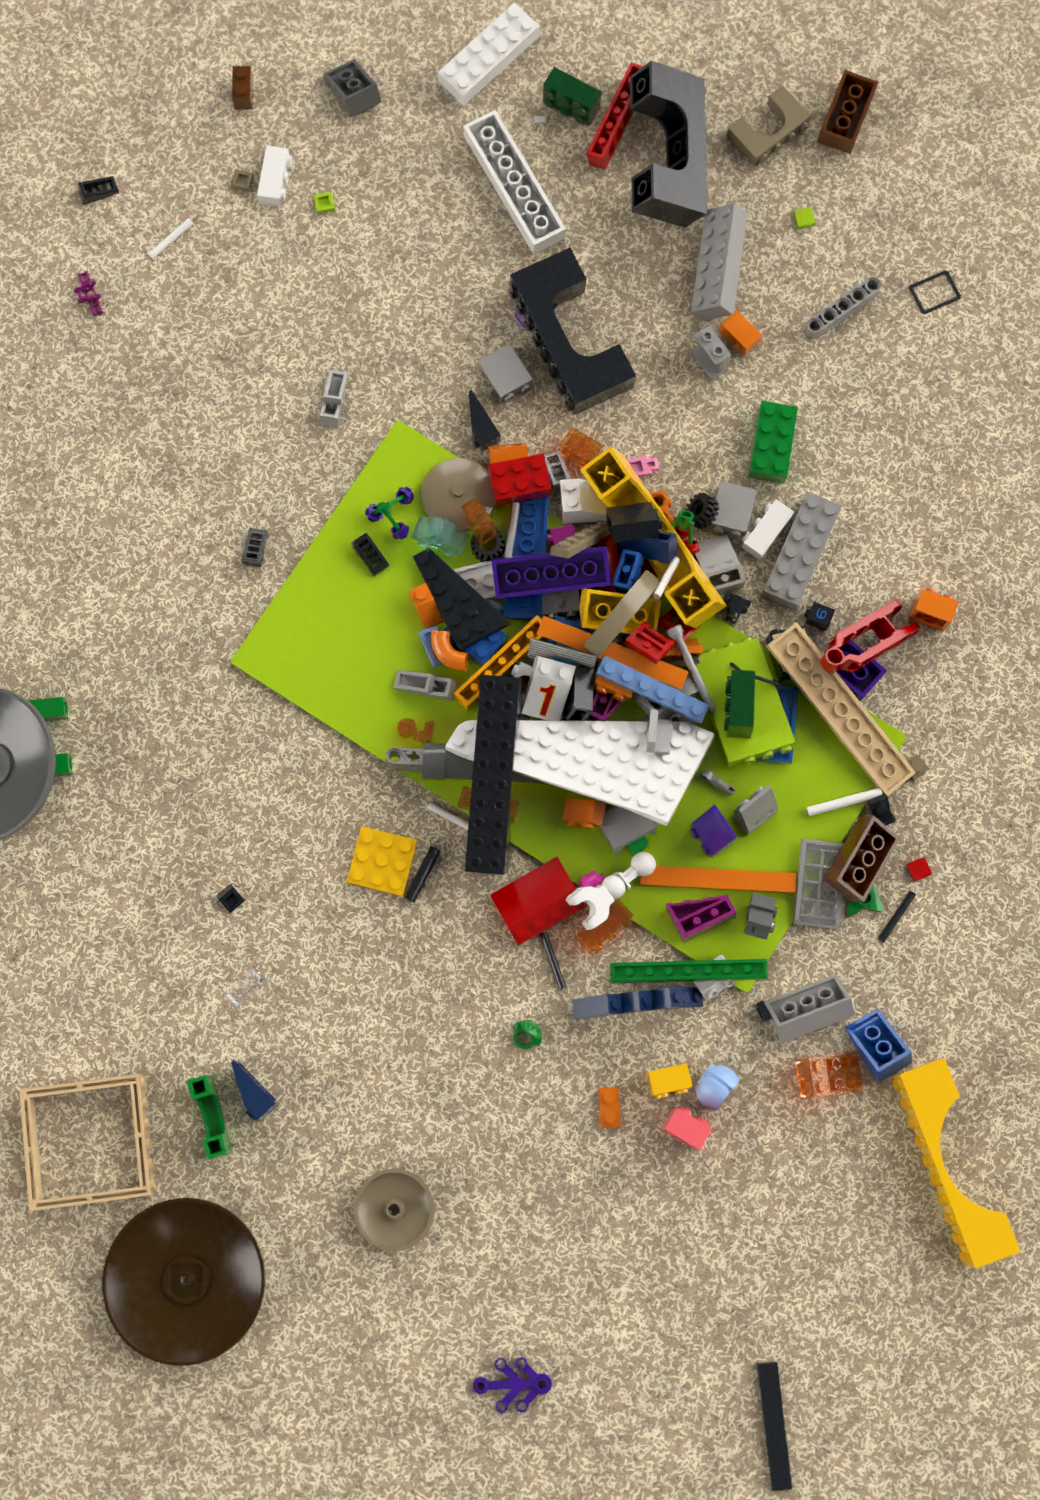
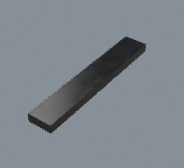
M777 1361L757 1363L771 1490L792 1489L778 1363Z

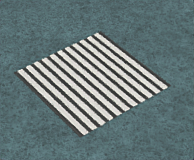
M531 638L526 664L533 666L535 657L538 656L553 660L555 655L576 661L575 666L582 665L594 669L597 656Z

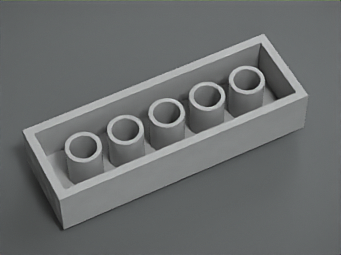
M736 203L709 209L704 217L691 313L702 320L734 315L748 213Z
M807 491L761 597L796 611L841 510V505Z

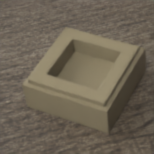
M236 170L231 187L250 192L254 174Z

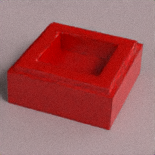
M925 856L906 864L913 882L932 875Z

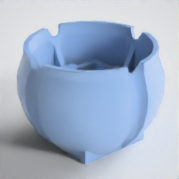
M711 1064L694 1086L698 1100L706 1108L716 1112L740 1079L730 1068Z

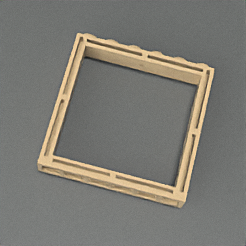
M142 1074L19 1089L29 1211L154 1195L156 1180L152 1178L151 1171L154 1170V1160L150 1158L152 1139L148 1138L150 1119L146 1118V1110H148L149 1105L148 1099L144 1097L147 1083L146 1078H143ZM130 1086L140 1187L43 1200L34 1098Z

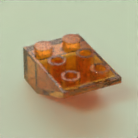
M857 1051L795 1060L801 1099L863 1091Z

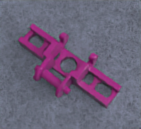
M87 270L81 274L77 273L81 282V287L74 289V293H77L79 297L78 303L83 304L88 301L94 317L103 314L99 303L101 294L96 295L93 287L96 285L95 280H90ZM83 275H86V276H87V280H86V281H83V280H82L81 277H82ZM84 291L86 296L83 297L81 292ZM93 291L94 295L88 297L87 293ZM96 301L97 304H96V305H92L91 302ZM95 307H99V313H95Z

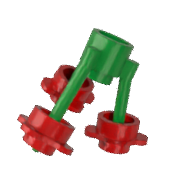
M681 510L678 517H674L672 527L681 539L688 536V540H684L683 543L693 555L700 552L698 541L693 540L694 522L692 521L694 515L690 511Z

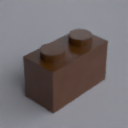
M233 66L232 101L235 110L253 109V74L251 66Z

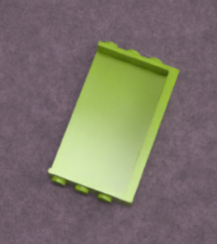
M749 637L742 640L741 643H729L721 649L716 650V648H712L704 654L697 655L701 657V663L695 665L715 705V710L712 712L708 710L727 767L742 763L748 765L754 763L755 759L758 758L768 759L773 757L775 753L781 752V754L792 751L796 742L775 685L755 679L754 728L751 738L727 737V731H724V719L726 713H728L724 712L726 695H729L725 694V684L727 676H730L731 671L735 670L730 663L733 662L741 670L755 671V675L773 680L758 638L752 639Z

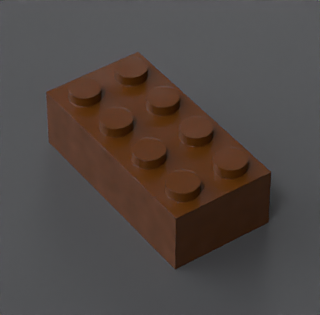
M844 70L817 142L851 154L879 82Z
M860 816L823 880L850 902H864L900 837L875 816Z

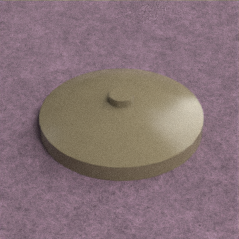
M453 458L437 464L428 472L422 484L421 501L426 515L435 525L447 531L466 532L479 527L489 518L495 506L488 471L480 464L469 459Z
M403 1169L380 1171L368 1178L356 1195L354 1203L355 1223L365 1240L379 1249L386 1251L408 1249L420 1242L432 1225L434 1218L432 1194L426 1183L410 1171Z

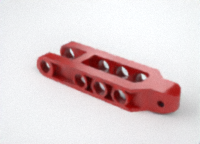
M895 599L836 633L833 640L829 642L828 651L823 655L819 663L830 674L840 669L853 673L913 637L920 631L921 627L917 622H914L909 626L905 625L896 630L888 619L896 615L903 606ZM871 629L879 637L880 641L874 647H868L858 656L849 654L844 657L843 652L840 650L843 645Z

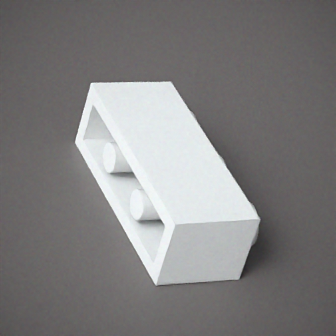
M266 145L257 193L259 203L281 206V201L285 200L286 189H284V185L288 184L289 181L287 169L292 165V156L289 155L288 148Z
M777 499L773 504L769 503L763 511L766 514L762 519L758 517L753 524L755 529L752 533L747 532L742 539L744 542L742 548L760 561L794 514L793 510Z

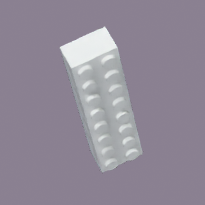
M496 110L464 125V138L533 255L565 239V226Z

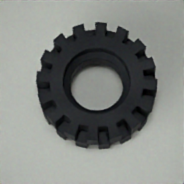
M700 492L698 495L695 494L694 499L691 498L689 500L691 503H687L688 509L685 510L693 513L692 522H694V526L703 530V528H707V525H712L711 521L716 520L714 517L715 515L718 516L717 510H719V506L717 505L719 503L706 493Z
M484 526L482 530L477 529L476 533L472 535V554L475 555L477 560L480 559V562L500 558L501 554L504 553L505 540L502 537V533L498 532V529H492L491 526L485 528ZM483 539H492L495 542V547L491 551L483 550L480 546Z

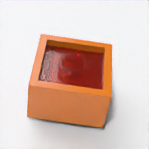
M922 588L914 599L908 619L944 631L952 623L959 601L954 600V597L949 595H939L933 589Z

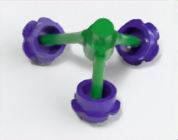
M401 487L397 491L395 499L386 503L370 504L365 510V515L368 516V520L371 522L380 521L383 515L386 516L393 524L391 529L393 538L404 539L408 535L409 527L403 522L396 523L391 516V506L397 502L410 504L414 500V494L409 487Z

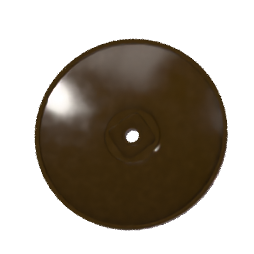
M198 1198L166 1200L154 1204L134 1216L114 1239L106 1256L102 1275V1294L105 1309L111 1324L121 1339L140 1355L158 1363L174 1366H189L210 1361L236 1345L246 1335L257 1318L262 1306L266 1285L264 1259L259 1244L251 1230L237 1215L227 1208ZM184 1274H189L192 1277V1282L188 1286L181 1282Z

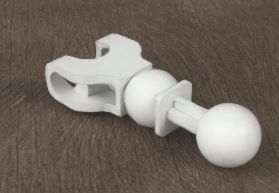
M639 852L633 856L631 867L623 873L615 872L613 875L607 876L603 880L602 885L579 887L566 898V901L569 905H578L585 901L589 905L590 912L583 921V926L586 930L594 929L607 919L610 904L615 901L614 899L622 897L626 889L631 888L630 881L637 876L646 877L654 872L656 861L650 853Z

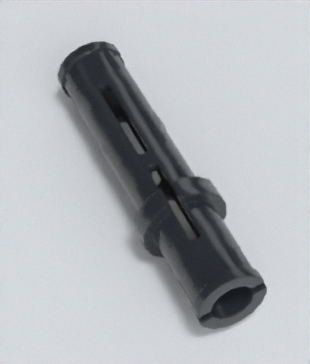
M432 846L429 847L417 874L411 879L412 883L404 896L408 901L415 903L422 888H425L426 879L441 853L439 849Z

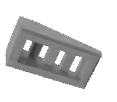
M558 451L545 455L548 474H551L550 481L555 493L560 492V480L570 479L562 455ZM559 459V462L550 465L548 463L550 461ZM561 466V468H559V469H556V470H553V471L551 470V469H553V468H556V467ZM564 473V475L554 478L555 475Z

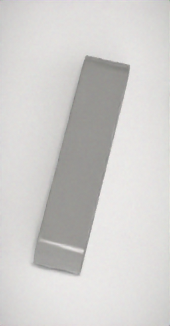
M877 277L867 278L810 318L804 330L806 337L817 339L878 295L881 281ZM868 286L874 287L875 290H870ZM854 296H858L861 300L854 299ZM843 306L846 310H841L839 307ZM825 316H828V317H830L832 320H831V321H828V320H826L824 317H825ZM810 327H816L817 331L811 330Z

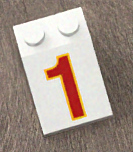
M540 656L535 657L521 714L547 721H559L576 666Z

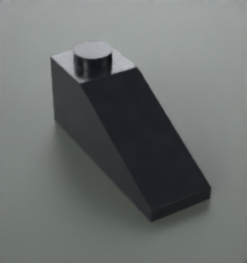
M470 390L469 405L473 437L471 441L476 449L479 447L483 452L488 449V446H493L500 442L501 434L474 392Z

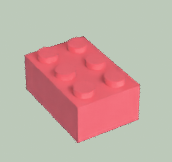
M684 1107L672 1108L661 1130L691 1148L701 1150L712 1130L708 1126L710 1123L701 1117L693 1118L691 1116L692 1112Z

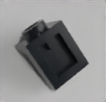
M885 793L867 800L870 816H875L886 826L896 821L895 816L891 813L889 800Z

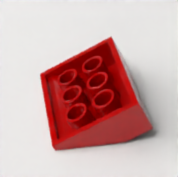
M558 856L490 895L518 946L586 908L584 902L578 905H569L566 898L576 888Z

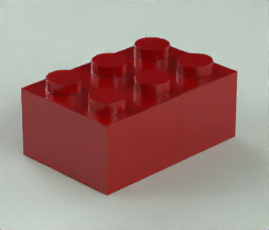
M544 453L488 464L496 507L551 496L552 488Z

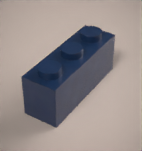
M659 531V537L617 542V553L622 554L623 549L641 553L644 560L670 563L677 555V534Z

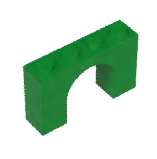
M64 697L29 700L46 722L68 719L67 700ZM68 753L55 754L54 777L73 775L71 755Z
M203 1075L187 1080L191 1099L197 1102L203 1118L206 1139L202 1141L207 1160L232 1154L233 1150L214 1077Z

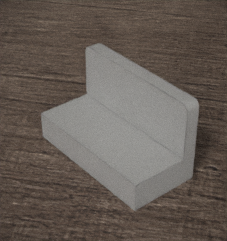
M654 709L650 711L646 752L668 755L670 754L673 721L658 719V710Z

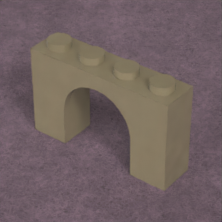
M783 85L770 94L767 105L782 121L783 128L780 132L770 136L761 135L753 130L742 117L728 127L726 136L754 166L758 163L763 164L768 159V155L772 152L777 153L782 148V144L786 141L788 143L791 142L799 131L803 132L809 127L811 115Z

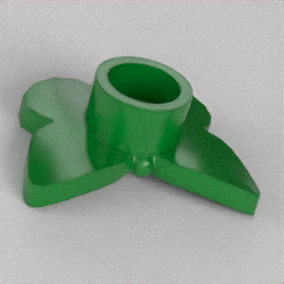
M873 885L864 902L849 901L846 910L847 916H853L863 908L883 912V904L880 898L876 897L877 887Z

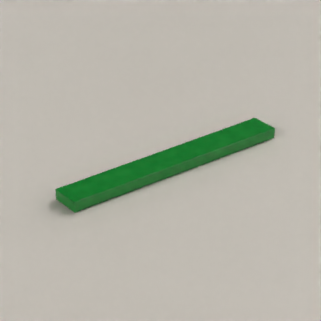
M768 959L611 963L612 984L768 980Z

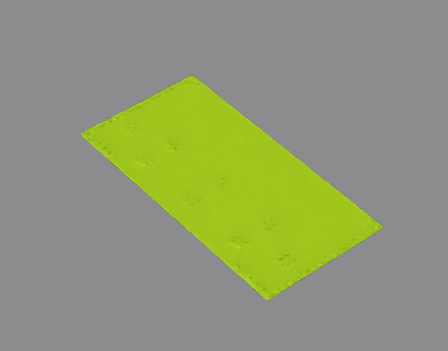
M401 421L395 422L231 659V663L385 763L386 752L390 748L424 749L425 742L447 744L458 725L468 720H477L478 702L467 711L455 698L454 701H447L393 688L397 671L404 670L453 679L458 683L457 691L481 668L469 658L466 672L450 669L444 664L433 668L418 636L419 632L426 629L409 596V590L425 583L413 556L430 548L453 570L481 563L480 559L477 560L475 555L472 554L471 538L477 529L482 530L484 526L485 528L491 526L492 529H498V532H501L502 537H504L505 548L504 553L500 557L504 558L511 513V504L498 507L495 504L491 515L482 525L466 532H451L435 525L428 518L422 506L421 488L423 481L434 466L445 460L459 457ZM407 486L412 490L414 500L410 504H401L399 502L391 506V516L396 523L403 522L407 525L409 532L404 539H394L391 532L393 524L383 515L380 521L371 522L368 520V516L365 515V510L370 504L392 501L396 498L399 488ZM548 513L547 529L566 525ZM365 533L370 536L389 563L387 568L375 576L351 544ZM548 537L546 541V553L551 552L552 545H549ZM486 538L481 541L480 546L485 551H491L495 547V542L490 538ZM367 542L364 543L363 545H361L359 548H362L363 546H365V545L367 544ZM597 543L589 546L588 548L595 547ZM369 548V549H368L367 551H365L363 554L366 555L368 552H370V551L373 550V549H372V548ZM376 554L373 555L372 557H370V558L368 559V561H371V560L374 559L377 555H376ZM379 560L378 562L373 564L372 567L375 568L377 565L382 563V561ZM664 592L660 597L659 617L664 616L672 609V604ZM495 598L487 601H495L504 605L505 598ZM676 614L670 622L674 625L680 619V616ZM441 615L443 622L435 626H437L439 631H444L447 625ZM713 615L687 639L697 638L699 644L703 646L702 654H704L709 649L716 648L718 650L726 644H738L749 637ZM507 619L511 625L501 630L508 635V641L505 645L531 620ZM658 629L657 632H659L660 634L664 635L668 639L672 638L669 637L668 633L664 629ZM546 638V639L543 640V641L549 643V639H548V638ZM761 645L771 676L778 681L769 650ZM527 656L521 662L526 664ZM664 659V660H660V661H668V660H674V659ZM687 665L680 666L682 669L689 671ZM511 671L505 677H513V675H510ZM689 671V672H688V675L693 679V677H692V675H691V673H690V671ZM523 675L519 678L524 679L523 695H526L530 676ZM792 679L779 681V686L798 688ZM798 688L794 734L796 743L793 748L792 764L755 760L754 763L748 765L742 763L728 768L715 733L711 745L668 825L665 826L657 822L656 834L652 835L650 833L645 836L650 843L641 852L650 853L656 861V866L796 873L797 881L801 839L842 843L867 801L813 816L807 815L806 807L876 788V785ZM632 694L631 698L627 701H622L605 721H642L643 716L649 715L634 701ZM698 694L696 697H694L704 702L701 694ZM707 710L702 723L694 721V724L715 733ZM868 711L899 751L906 739V735ZM530 716V721H547ZM392 757L390 760H391V761H398L399 758H398V757ZM704 769L712 772L717 778H722V781L726 784L732 785L735 788L733 795H727L720 788L713 787L712 783L702 780L700 775ZM399 771L469 816L472 780L445 778V780L423 779L422 772ZM512 782L510 843L543 864L558 856L571 881L576 885L580 884L579 879L591 871H596L598 874L603 873L606 878L615 872L623 873L631 867L633 856L625 846L622 847L621 853L615 855L599 826H594V829H586L582 825H579V828H572L567 826L568 823L562 821L566 798L589 800L594 798L551 784ZM770 785L779 810L746 836L732 819L735 815L734 811L746 798L750 799L761 786L766 788ZM600 801L606 804L604 812L616 807L615 805ZM716 805L737 838L730 847L711 858L710 855L706 856L702 851L700 840L695 839L691 834L690 829L692 828L690 825L709 808ZM807 850L806 863L820 864L821 852ZM825 853L824 865L829 864L834 854ZM806 867L804 880L818 881L820 869ZM637 876L629 882L631 888L626 889L622 897L614 899L615 901L610 904V907L695 961L714 960L721 954L726 960H769L793 922L795 893L640 885V876ZM804 884L803 897H808L815 885ZM753 893L776 899L775 907H778L775 919H772V921H775L773 933L769 932L766 940L743 934L748 905ZM728 895L737 912L736 918L683 943L666 911V903L673 904L687 900L695 901L702 900L703 898ZM738 980L733 985L747 993L756 980Z

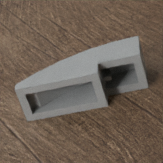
M329 371L319 415L320 426L338 428L348 379L347 372Z
M398 670L393 688L425 697L454 701V692L457 689L458 683L453 679L435 677L432 674Z

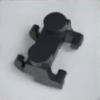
M726 593L723 601L730 603V608L727 609L725 620L736 624L739 615L747 613L751 601L733 593Z

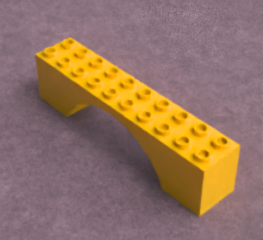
M610 446L580 469L600 500L607 507L651 502L653 508L657 509L658 518H661L662 529H659V531L677 534L622 453ZM677 534V555L675 557H678L680 562L668 582L664 594L684 624L697 628L727 605ZM648 560L661 581L670 563Z
M945 1058L936 1059L893 1075V1087L896 1092L899 1091L900 1105L903 1110L907 1111L909 1116L907 1118L908 1126L910 1129H914L916 1137H914L915 1144L918 1149L921 1148L924 1155L921 1156L922 1162L930 1170L929 1180L933 1187L936 1186L939 1193L936 1195L939 1205L944 1206L946 1212L944 1218L947 1225L952 1227L953 1233H951L955 1245L958 1244L961 1250L959 1252L961 1262L968 1267L977 1269L1021 1252L1006 1213L988 1210L973 1203L957 1189L945 1169L940 1148L941 1130L948 1110L959 1097Z

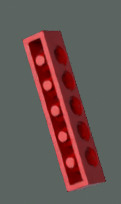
M630 63L586 153L589 165L606 170L634 111L630 110V76L641 69L642 65Z

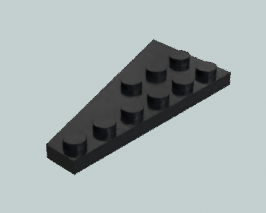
M430 548L413 556L460 651L511 625L500 612Z

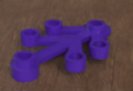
M500 1357L495 1361V1368L503 1371L511 1380L488 1381L485 1377L480 1376L474 1380L473 1389L478 1394H484L487 1390L511 1389L502 1400L497 1401L496 1410L499 1413H505L508 1405L523 1389H531L524 1399H520L516 1403L517 1411L524 1413L527 1411L528 1405L538 1394L544 1395L551 1390V1378L544 1373L537 1374L527 1364V1360L524 1357H518L515 1361L516 1368L523 1370L531 1378V1380H523L507 1365V1361ZM499 1360L504 1361V1367L499 1368L497 1362ZM519 1360H523L525 1362V1365L523 1367H519L517 1365V1362ZM539 1381H545L546 1385L544 1388L538 1386ZM483 1382L485 1384L484 1389H478L477 1384ZM524 1402L526 1404L525 1409H519L518 1404ZM499 1403L506 1405L504 1410L498 1408Z

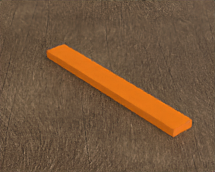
M543 616L537 635L594 655L583 646L592 634ZM613 642L610 643L599 657L602 659L605 655L682 690L689 672L663 661L655 664L636 651Z
M656 866L654 872L649 876H640V885L796 893V873Z

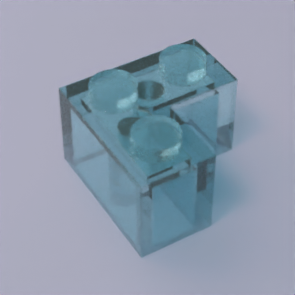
M419 517L412 538L418 541V545L428 548V546L440 548L448 556L462 555L469 537L467 532L450 521L438 517Z

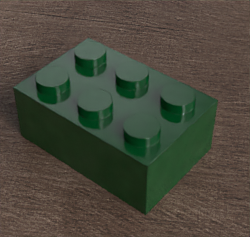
M553 67L543 84L544 104L548 108L559 110L566 117L571 116L575 118L581 125H591L600 110L602 91Z
M732 670L731 675L727 676L725 684V694L729 695H726L724 712H728L724 719V731H727V737L751 738L754 728L755 671Z

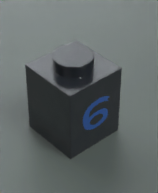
M813 602L811 607L807 606L804 617L807 619L805 623L827 631L835 609Z

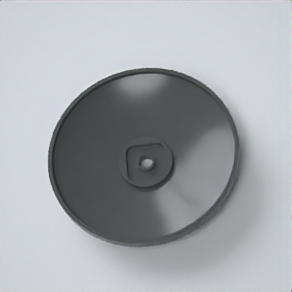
M0 688V839H4L23 829L42 809L52 788L56 757L51 732L40 712L25 698Z

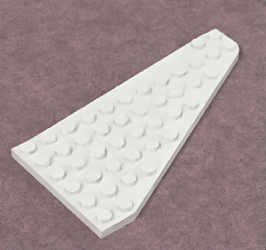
M468 720L458 725L445 746L446 751L474 761L477 720ZM520 720L513 772L625 808L667 826L711 745L715 733L688 722H673L670 754L667 755L646 752L649 722Z

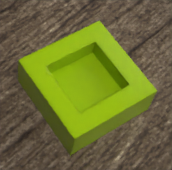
M331 191L313 195L318 214L335 211Z
M812 207L794 210L793 214L797 230L816 225Z

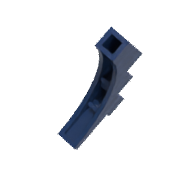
M667 987L573 999L572 1005L574 1019H589L636 1012L703 1007V996L697 987Z

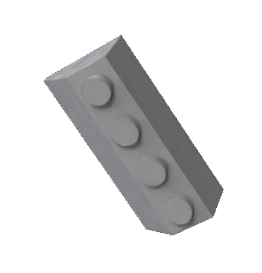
M836 974L764 1002L772 1016L771 1022L775 1032L782 1043L855 1015L852 999Z

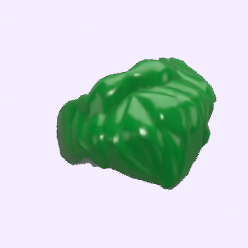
M520 1020L514 1024L515 1032L513 1039L518 1047L529 1049L534 1045L540 1046L542 1036L541 1029L532 1020ZM522 1030L533 1037L528 1045H523L518 1041L517 1035Z

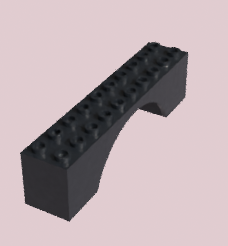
M481 675L465 872L505 875L508 872L511 841L512 778L517 733L521 718L524 682L522 678Z

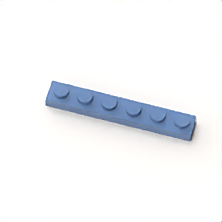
M605 655L595 673L698 723H702L709 707L708 704Z

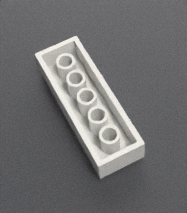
M513 3L438 71V83L464 106L539 38L540 25L516 3Z

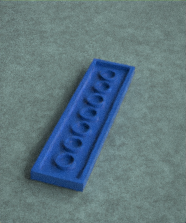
M549 496L518 502L520 508L512 557L546 553ZM542 593L505 598L504 617L506 619L532 620L537 615L542 619Z

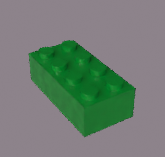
M761 401L758 409L748 478L785 483L788 476L798 411L797 406Z

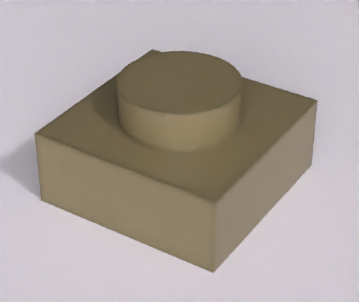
M918 754L907 761L916 772L910 777L913 781L929 770Z

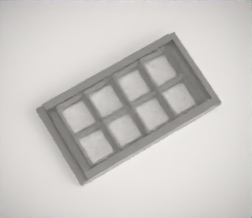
M801 839L793 924L839 929L843 895L823 879L844 844Z

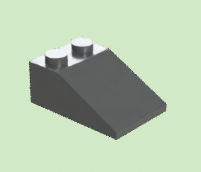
M355 59L323 73L332 92L349 117L356 116L382 103L377 84Z

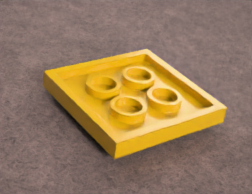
M361 826L347 883L403 897L418 840Z

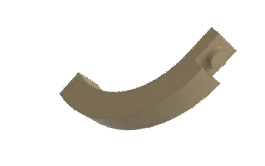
M646 570L583 646L599 658L655 591L660 583L657 576Z

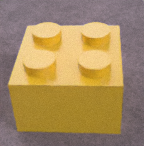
M687 1063L646 1072L650 1095H655L656 1099L668 1097V1092L675 1091V1095L689 1092L688 1088L693 1087Z

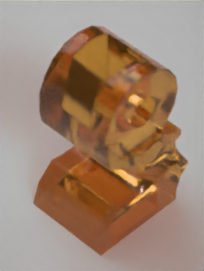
M406 718L398 722L397 730L403 738L413 736L415 741H419L422 744L425 742L431 743L434 721H428L425 723L424 730L418 731L415 721Z

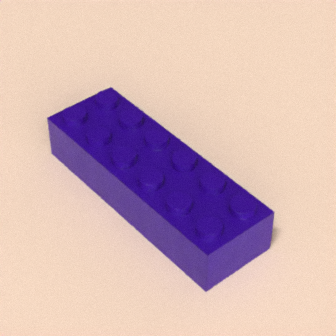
M607 546L586 548L570 558L550 555L551 552L492 559L496 599L610 586L611 578Z

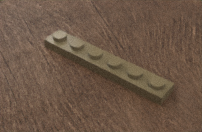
M597 521V523L582 529V531L575 533L564 541L558 542V544L551 547L550 555L570 558L611 535L607 527V521Z

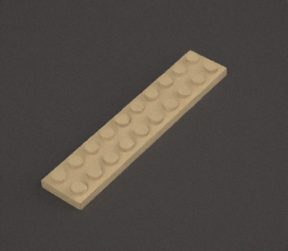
M797 622L766 646L877 788L882 790L883 794L885 793L888 797L916 773L837 672L827 673L820 665L819 661L823 657L822 653Z

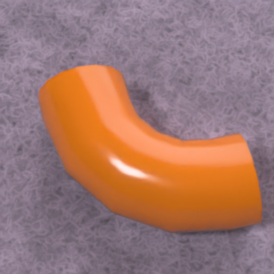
M431 630L432 649L437 659L450 669L466 672L468 668V653L456 651L452 647L450 632Z

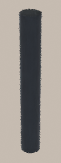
M908 892L879 935V940L882 942L886 941L915 898L916 894L914 892Z
M543 932L540 934L558 988H565L566 984L548 933Z

